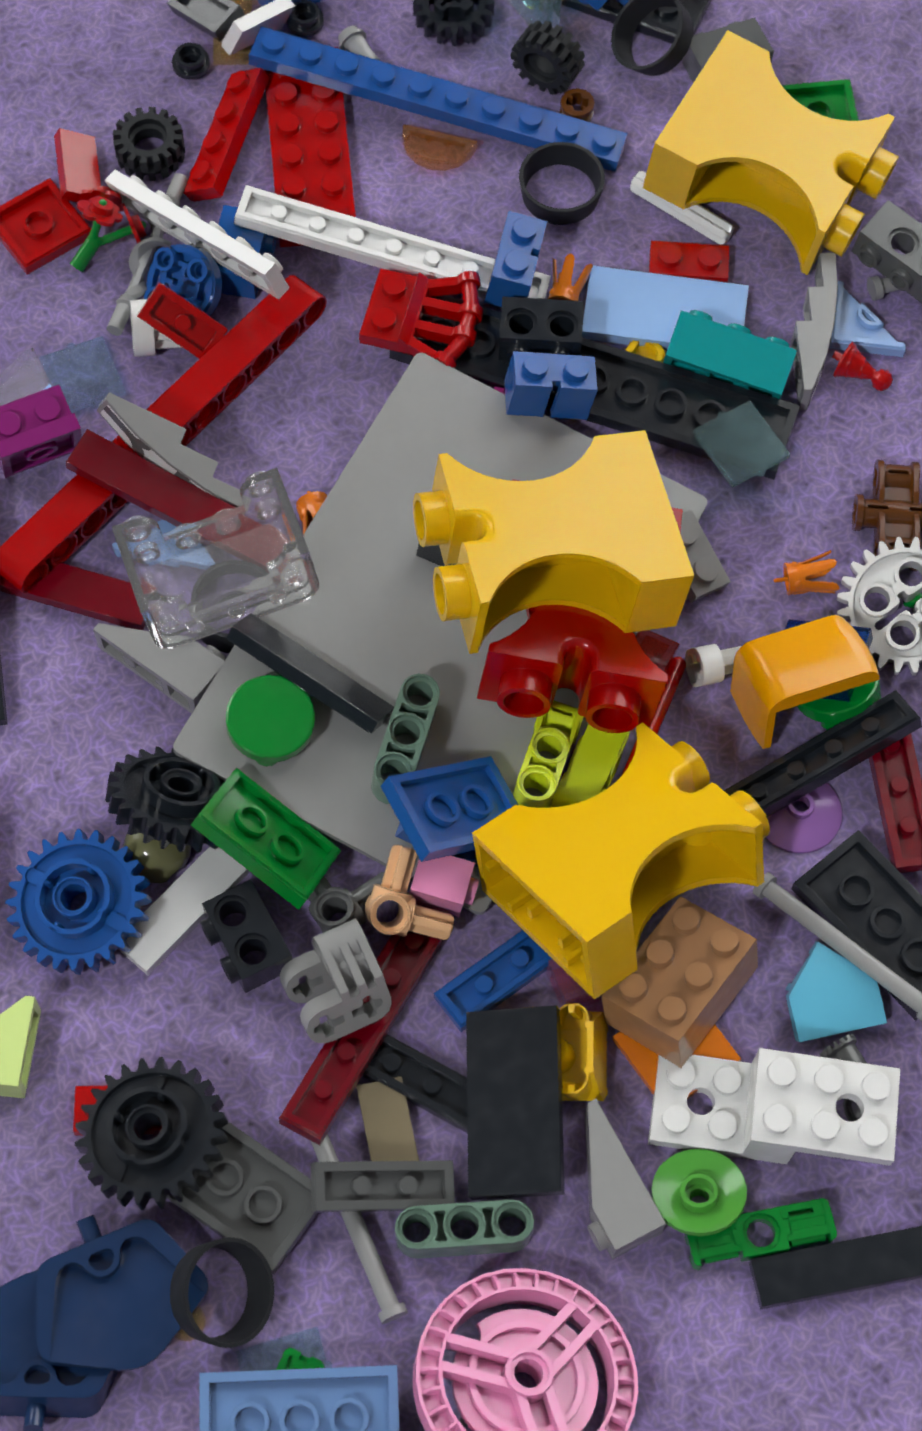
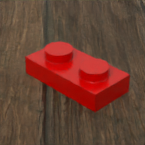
M651 240L649 273L728 283L729 246Z
M160 281L137 313L138 318L199 359L222 339L228 331L227 327Z

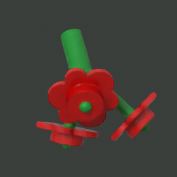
M97 186L93 187L92 190L83 189L80 194L83 200L78 201L77 209L83 212L82 216L85 219L93 221L90 234L69 264L83 273L100 246L130 234L134 235L138 244L141 242V238L147 236L144 230L146 222L141 221L138 214L130 216L127 207L122 202V196L111 188ZM124 211L129 226L98 237L101 225L111 227L114 225V222H122L123 216L119 212Z

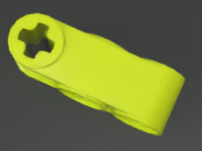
M553 700L550 710L545 715L536 718L533 728L534 733L513 792L518 805L536 808L551 807L572 743L575 744L584 716L578 714V708ZM548 751L554 754L556 758H545L539 752ZM536 788L542 792L543 796H532L525 789Z
M588 724L584 735L580 737L574 749L567 772L563 774L557 786L550 808L575 804L606 790L617 771L630 731L607 733L597 730Z

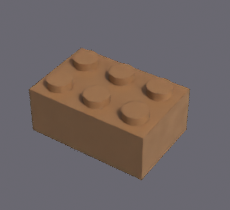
M680 896L637 950L638 970L601 995L605 1023L682 1068L758 968L757 939Z

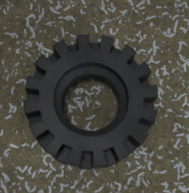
M539 20L535 21L534 24L531 23L512 47L510 55L511 59L515 60L513 66L515 69H521L518 75L522 79L527 77L530 80L528 82L529 85L534 86L537 84L539 90L544 92L548 89L550 95H556L557 92L562 94L568 90L584 67L585 61L583 59L585 55L584 52L578 51L581 47L579 42L571 41L573 35L569 31L565 35L561 32L563 27L557 24L555 28H552L550 21H545L542 24Z
M142 107L136 108V116H132L130 112L124 114L125 122L119 119L116 123L117 130L113 129L114 149L120 168H124L125 173L130 177L135 172V175L142 181L144 175H149V181H156L155 174L159 173L163 179L169 177L168 169L175 173L179 169L178 162L183 163L185 153L181 124H178L177 118L174 115L169 117L168 111L161 109L160 113L157 114L156 107H149L148 113H143ZM145 138H158L164 142L160 147L153 150H141L135 147L137 142Z

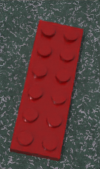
M264 69L265 73L270 77L266 86L275 194L356 218L343 92ZM279 238L280 247L304 246Z

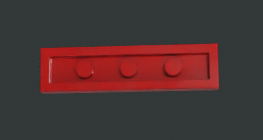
M261 67L232 73L228 79L219 106L215 110V116L202 142L201 150L194 167L190 171V177L183 191L190 201L198 202L222 197L270 78Z

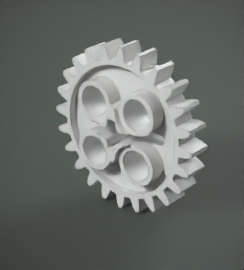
M897 537L894 549L889 550L887 545L880 541L878 544L879 555L877 556L867 549L864 550L865 566L854 561L851 563L850 569L856 575V578L843 576L841 583L850 592L838 593L837 601L847 604L848 607L838 610L837 615L844 619H849V624L864 640L872 656L879 658L877 663L878 670H882L886 663L890 662L893 663L894 675L900 673L902 665H908L910 672L914 676L918 672L919 663H922V598L915 603L914 614L911 615L909 611L905 610L881 630L875 628L876 623L896 612L900 598L905 602H909L922 592V582L916 586H908L901 582L899 578V572L905 568H914L922 576V549H920L919 538L915 537L911 547L905 548L901 537ZM871 593H880L886 597L888 606L882 611L875 612L866 607L864 598ZM897 626L908 627L914 635V640L908 645H898L892 640L890 631Z

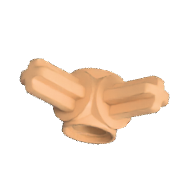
M393 845L381 885L374 884L372 894L365 903V914L368 921L377 931L385 935L395 934L405 937L408 931L447 940L453 930L454 916L442 911L415 905V897H413V894H409L407 890L417 853L413 848ZM388 900L397 902L399 907L397 916L390 922L378 921L376 914L379 905Z

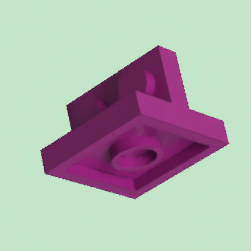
M59 384L0 406V467L5 478L71 454L82 438L81 427L75 413H71Z

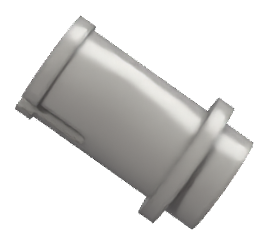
M349 26L339 34L338 40L341 50L381 61L367 43L366 33L363 29Z

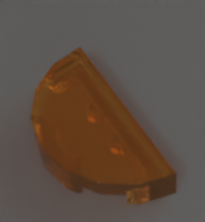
M403 124L402 144L407 156L417 165L429 170L446 171L460 167L471 159L477 149V141Z

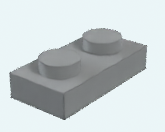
M692 509L683 512L681 537L694 573V578L687 595L692 603L726 587L731 581Z

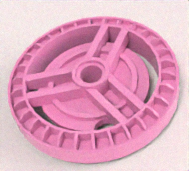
M528 1268L502 1269L482 1274L462 1284L448 1295L431 1315L419 1341L413 1365V1393L417 1413L425 1431H467L454 1414L447 1399L443 1378L451 1380L452 1392L458 1411L472 1431H582L593 1414L598 1395L597 1370L591 1353L586 1346L589 1341L601 1361L607 1386L605 1414L598 1431H628L635 1415L638 1397L637 1367L632 1347L621 1325L610 1310L591 1292L570 1279L551 1272ZM503 1304L534 1305L557 1313L554 1317L531 1309L504 1310L492 1314L476 1324L479 1340L454 1334L458 1327L470 1317L485 1309ZM570 1321L581 1333L578 1335L565 1323ZM445 1349L456 1352L453 1363L443 1361ZM519 1372L529 1374L535 1380L536 1386L530 1388L520 1385L514 1374Z

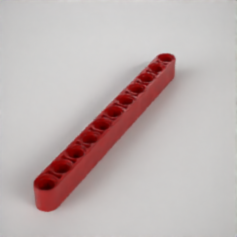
M288 276L285 281L289 289L280 299L268 294L146 410L185 428L186 432L181 444L187 446L322 315L327 304V299L324 295L297 276ZM119 435L112 441L138 455ZM77 474L0 546V575L23 594H29L31 591L28 588L39 577L44 579L50 573L48 564L55 568L59 564L58 562L64 563L128 501Z

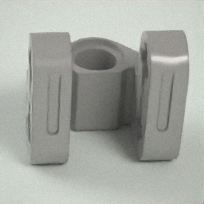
M356 918L312 938L314 950L290 960L281 969L279 975L280 983L289 999L296 1003H306L301 1010L300 1020L309 1038L316 1043H328L380 1020L390 1010L392 1002L387 984ZM306 975V982L299 984L298 979ZM369 996L370 1001L363 1004L362 999ZM327 1015V1021L320 1024L319 1019Z

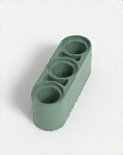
M418 673L411 675L401 685L374 765L371 789L373 795L385 804L390 803L381 788L384 782L381 776L387 772L402 774L417 771L436 714L440 689L438 683L427 674ZM421 695L429 703L422 706L411 703L408 697ZM400 733H408L415 738L416 742L405 745L398 742L395 736Z
M518 1200L412 1206L402 1211L396 1219L395 1239L397 1247L403 1254L417 1259L511 1253L520 1251L528 1245L532 1237L534 1217L529 1207ZM506 1217H516L522 1221L525 1230L520 1235L514 1237L507 1236L499 1228L500 1221ZM459 1220H469L474 1223L478 1231L472 1238L464 1240L457 1238L452 1233L451 1227ZM412 1223H422L429 1229L430 1234L424 1241L415 1243L407 1240L403 1232Z

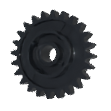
M157 746L154 754H150L144 749H139L138 758L127 754L124 763H115L114 771H110L105 802L109 803L108 813L117 814L115 822L117 825L129 824L127 834L142 833L144 835L143 843L145 844L152 840H158L160 849H165L169 844H174L179 852H183L187 845L192 846L197 852H201L203 844H207L213 849H218L217 845L192 827L191 824L223 785L224 780L218 778L214 772L177 756L173 748L171 753H165L163 749Z
M163 1057L158 1058L154 1068H149L144 1058L139 1061L138 1070L132 1072L123 1064L121 1065L122 1077L115 1079L108 1074L105 1075L108 1085L107 1089L102 1091L92 1088L91 1092L97 1100L94 1105L85 1104L81 1106L82 1111L89 1119L78 1122L75 1125L80 1134L85 1136L74 1142L78 1151L85 1154L78 1161L85 1171H90L87 1178L94 1187L101 1185L100 1191L106 1198L109 1199L117 1193V1200L123 1207H126L134 1198L140 1210H145L149 1200L153 1198L158 1207L164 1209L168 1195H173L181 1203L183 1202L182 1190L185 1187H189L197 1193L200 1191L196 1180L198 1176L201 1175L208 1178L214 1176L208 1167V1163L210 1161H222L223 1156L216 1148V1145L228 1143V1137L225 1132L219 1129L229 1123L224 1112H219L224 1104L219 1095H212L215 1089L210 1080L201 1082L202 1076L196 1068H193L186 1074V1068L180 1060H177L172 1068L168 1069V1065ZM162 1126L160 1133L155 1138L142 1140L143 1134L148 1128Z

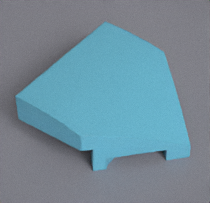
M815 941L808 952L810 955L792 983H789L785 989L788 991L786 1000L795 1040L803 1042L887 1023L878 983L849 960Z

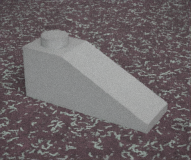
M98 623L93 629L98 647L190 713L194 711L226 659L215 647L211 645L204 647L191 638Z
M597 1099L588 1102L585 1113L589 1218L592 1222L587 1225V1229L597 1249L600 1252L607 1249L613 1260L662 1234L666 1223Z

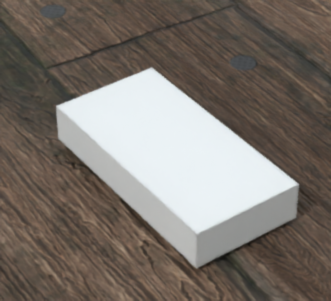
M275 0L233 21L221 46L230 56L254 44L261 26L276 31L281 30L295 5L291 0Z

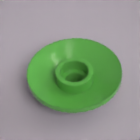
M689 1149L672 1155L658 1168L652 1182V1199L665 1223L670 1227L685 1234L706 1236L719 1233L729 1228L738 1220L746 1205L747 1186L738 1166L726 1156L707 1149ZM695 1196H702L707 1201L695 1203L691 1199Z

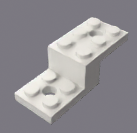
M759 1048L752 1063L691 1055L682 1068L659 1055L648 1144L683 1150L707 1149L725 1156L787 1164L795 1152L890 1166L894 1162L900 1068ZM694 1090H697V1093L707 1095L712 1102V1111L705 1115L695 1114L688 1107V1095ZM841 1099L853 1100L860 1108V1119L852 1122L843 1120L836 1111V1102Z

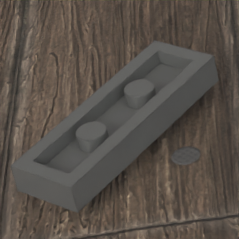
M453 1160L314 1162L311 1164L312 1213L404 1211L412 1206L455 1203Z

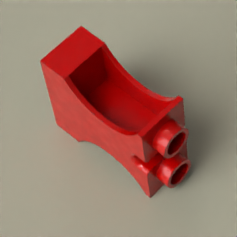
M671 507L681 534L683 509ZM541 605L526 609L528 620L525 624L509 636L489 644L477 699L497 702L500 709L504 712L520 718H536L545 715L552 707L556 691L561 688H567L574 691L579 698L578 714L584 716L588 724L597 730L607 733H624L633 730L642 722L650 728L667 683L668 674L649 659L639 645L634 632L625 633L615 624L598 614L577 607Z

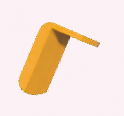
M831 615L753 639L741 646L734 657L730 692L752 735L762 749L770 748L772 744L777 712L880 680L875 660L858 632L843 617Z

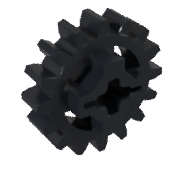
M494 0L413 1V16H416V27H424V36L426 38L434 34L437 35L438 44L444 42L445 38L451 40L452 46H456L458 39L461 38L467 44L472 43V34L483 37L484 27L492 26ZM431 4L434 6V11L432 12L430 10ZM475 4H476V6H477V8H478L477 11L474 10V5H475Z

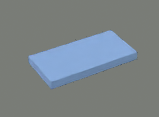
M593 266L589 277L582 338L628 345L630 341H639V346H644L646 342L662 345L664 350H667L681 310L688 313L691 310L702 311L713 318L712 321L726 326L730 323L744 326L749 285Z

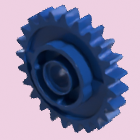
M77 829L73 840H70L63 832H59L58 844L54 846L46 839L42 840L43 853L39 855L29 850L27 854L31 860V865L28 867L17 865L16 869L22 875L21 881H12L8 884L17 892L16 897L5 900V904L16 910L14 914L7 918V922L14 927H20L12 935L13 938L20 943L26 942L23 951L30 957L37 955L36 962L44 967H47L52 962L53 969L59 973H63L69 964L71 971L81 975L85 963L93 971L98 972L100 959L105 958L114 965L116 963L115 950L121 949L129 953L131 950L126 941L129 936L134 938L142 937L140 931L135 927L136 923L149 921V917L140 910L141 906L152 903V899L147 894L141 892L150 885V881L145 876H137L144 869L143 864L138 860L131 861L133 852L127 846L120 848V842L115 837L111 836L104 842V836L98 830H95L88 839L81 829ZM80 893H87L85 904L80 909L71 910V902L74 897Z

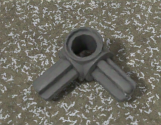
M384 872L379 873L352 892H349L347 888L332 887L326 877L323 876L308 898L310 901L309 913L321 928L322 933L355 918L360 926L366 923L365 903L372 894L374 884L381 885ZM336 913H346V915L338 921H329V919Z

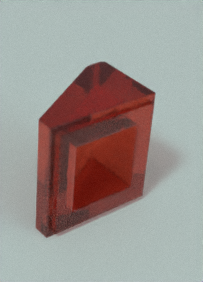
M650 630L638 631L635 637L642 650L656 666L666 672L680 643Z

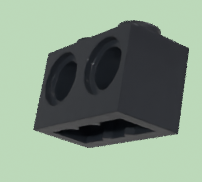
M502 296L498 360L510 361L513 351L580 356L584 301ZM516 332H524L526 334H517Z
M251 879L202 903L206 919L200 921L201 928L211 946L219 943L226 957L219 961L231 984L239 981L244 992L247 993L279 977L284 965L292 960V955ZM232 913H239L246 917L237 926H227L222 923L225 917ZM251 951H261L266 955L262 962L255 965L242 961L243 957Z

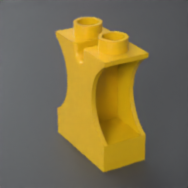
M727 30L655 141L642 188L681 209L701 203L728 202L743 205L762 213L775 222L789 237L796 250L800 270L808 275L824 248L841 257L848 249L865 216V213L850 206L857 192L860 191L877 199L887 183L899 156L882 148L895 117L885 114L869 120L846 121L829 118L809 110L788 94L780 84L772 68L769 51Z
M645 430L594 436L586 453L571 467L553 476L529 481H510L486 476L464 466L448 453L438 454L432 491L415 493L413 517L419 544L422 547L439 545L444 564L446 565L435 567L433 573V591L438 615L443 622L460 619L469 654L479 652L487 635L501 621L519 611L542 605H565L593 612L609 620L625 633L677 626L694 578V573Z
M643 722L636 727L637 745L630 765L623 775L603 792L587 800L561 807L536 808L514 805L472 832L482 891L594 1000L638 970L637 947L641 933L652 915L666 902L688 890L711 884L737 883L758 887L764 883L763 839L769 835L770 826L760 805L744 791H736L729 796L713 782L710 783V775L706 764L692 746L683 741H678L670 746Z

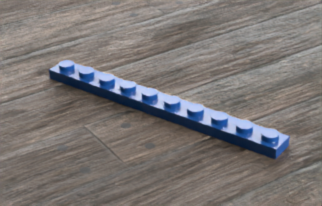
M262 26L249 53V65L261 67L275 73L535 149L553 142L574 143L592 152L599 159L603 169L615 172L627 137V133Z

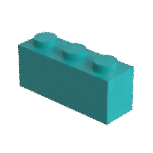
M681 310L663 363L778 399L781 398L797 353L796 349L790 348L788 342L777 337L770 336L764 339L752 335L747 327L739 324L730 323L726 326L714 322L710 315L702 311L691 310L688 313Z

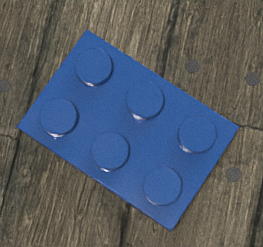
M491 756L388 776L381 785L386 798L421 862L475 850L472 832L512 806L518 805Z

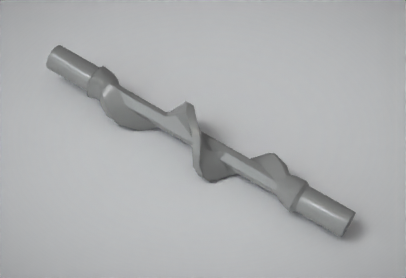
M175 173L166 195L171 198L175 205L180 207V199L188 178L181 173ZM149 223L152 230L150 238L139 242L131 251L129 267L133 277L126 292L116 300L117 305L107 325V331L116 336L122 334L130 316V300H137L147 290L144 277L157 247L171 246V242L163 238L165 231Z

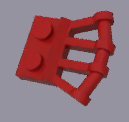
M380 268L359 332V343L402 352L412 356L418 353H425L446 366L455 369L457 359L467 348L474 346L477 336L474 329L476 324L481 322L484 313L478 296V289L481 286L479 274L474 271H465L458 274L457 277L428 279L422 273L413 276ZM462 294L463 303L457 304L430 297ZM423 314L460 323L458 326L449 327L422 321L421 318ZM416 337L449 345L444 351H435L416 339Z

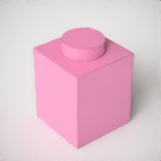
M446 856L421 862L419 859L409 894H413V897H415L416 905L459 917L463 903L472 905L479 883V879L471 877L475 862L454 856Z

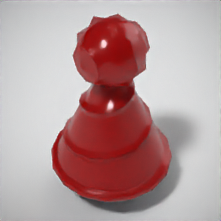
M855 342L849 344L844 354L836 350L833 353L832 358L839 361L833 374L834 377L859 378L861 380L871 379L872 386L879 391H884L892 385V374L885 369L876 371L866 360V357L858 350Z

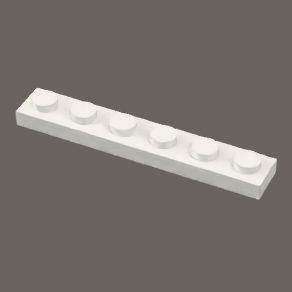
M114 170L104 180L109 188L122 196V202L129 211L138 214L139 217L186 245H193L204 249L218 264L265 292L280 299L289 289L287 282L281 274L283 271L282 265L271 254L265 252L261 255L257 253L243 238L238 236L236 239H233L216 222H204L190 207L184 205L180 208L164 192L160 190L156 193L151 191L135 175L129 178Z

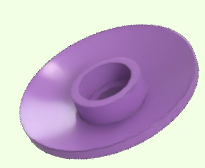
M825 783L796 800L804 802L808 810L804 812L797 811L793 807V803L767 817L770 833L766 839L771 844L787 852L810 853L825 847L834 839L841 825L842 807L835 791L828 783Z

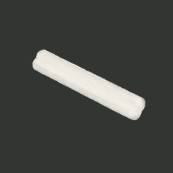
M639 171L634 176L630 186L633 193L719 245H725L731 238L734 226L699 204L681 209L642 188L646 172Z

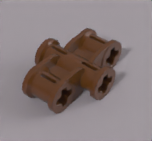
M876 459L873 470L874 499H865L863 494H856L854 497L852 530L860 531L862 527L874 528L873 554L875 556L879 555L878 544L880 541H883L889 550L894 549L897 537H901L905 548H910L913 539L918 537L921 549L922 502H919V462H911L910 465L885 464L884 460ZM908 568L909 571L917 572L914 568Z

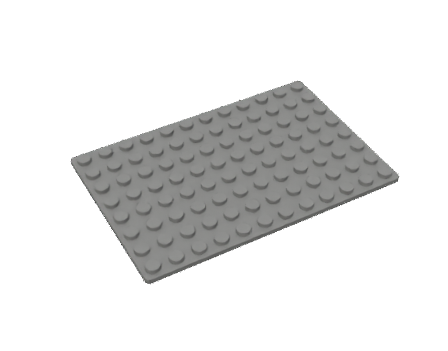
M425 353L416 354L254 615L392 706H395L401 685L406 678L418 673L427 674L438 683L440 697L417 770L491 756L513 794L522 763L534 733L533 728L536 718L512 716L500 709L497 702L477 699V692L489 644L509 636L525 624L528 620L526 609L510 615L501 621L487 635L479 652L469 654L460 619L443 622L436 609L433 573L435 567L440 565L416 556L419 541L414 525L413 499L415 493L432 491L438 454L448 453L464 466L486 476L510 481L512 479L529 481L550 477L571 467L586 453L593 439L546 415H543V417L506 415L505 394L450 366H446ZM660 474L671 507L683 509V512L692 509L696 519L699 521L707 506V499L703 495ZM234 645L174 741V753L181 758H185L214 772L218 778L224 781L227 780L235 768H238L314 829L385 867L393 845L413 848L412 844L395 836L400 823L390 804L379 801L373 795L371 789L374 765L391 715L386 722L371 734L307 693L312 701L315 713L314 730L310 741L299 754L288 760L277 762L273 766L265 767L259 765L255 760L243 755L232 744L226 730V709L232 694L246 681L259 676L281 675ZM561 688L556 691L555 701L578 708L579 698L574 691L567 688ZM421 695L408 697L411 703L422 706L429 703ZM585 717L583 718L575 744L572 743L566 764L588 725ZM400 733L395 736L398 742L405 745L416 742L415 738L408 733ZM548 751L539 752L545 758H556L554 754ZM387 772L381 777L385 781L388 776L397 775V773ZM536 788L525 789L532 796H543L542 792ZM418 855L410 879L412 881L419 861ZM474 866L471 877L479 879L473 904L463 903L462 908L476 915H482L487 911L492 900L482 891L479 869Z

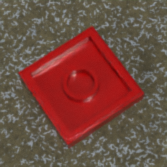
M51 178L0 206V241L27 275L84 243L91 232V227L70 201L61 199L60 189Z

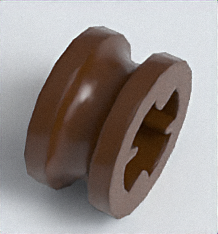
M579 88L566 91L561 97L560 114L590 122L594 114L595 101L590 92ZM579 104L582 111H574L572 105Z

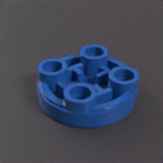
M177 244L159 248L154 254V261L148 272L147 290L144 294V299H148L160 281L211 316L219 303L222 292L221 273L213 257L204 249L193 245Z

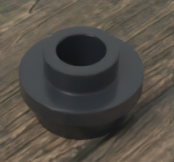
M299 0L293 3L295 7L286 21L288 29L298 36H311L319 32L323 27L324 17L318 5L310 0Z
M192 42L184 43L176 49L172 57V67L174 72L183 79H198L208 72L210 58L208 53L199 44Z

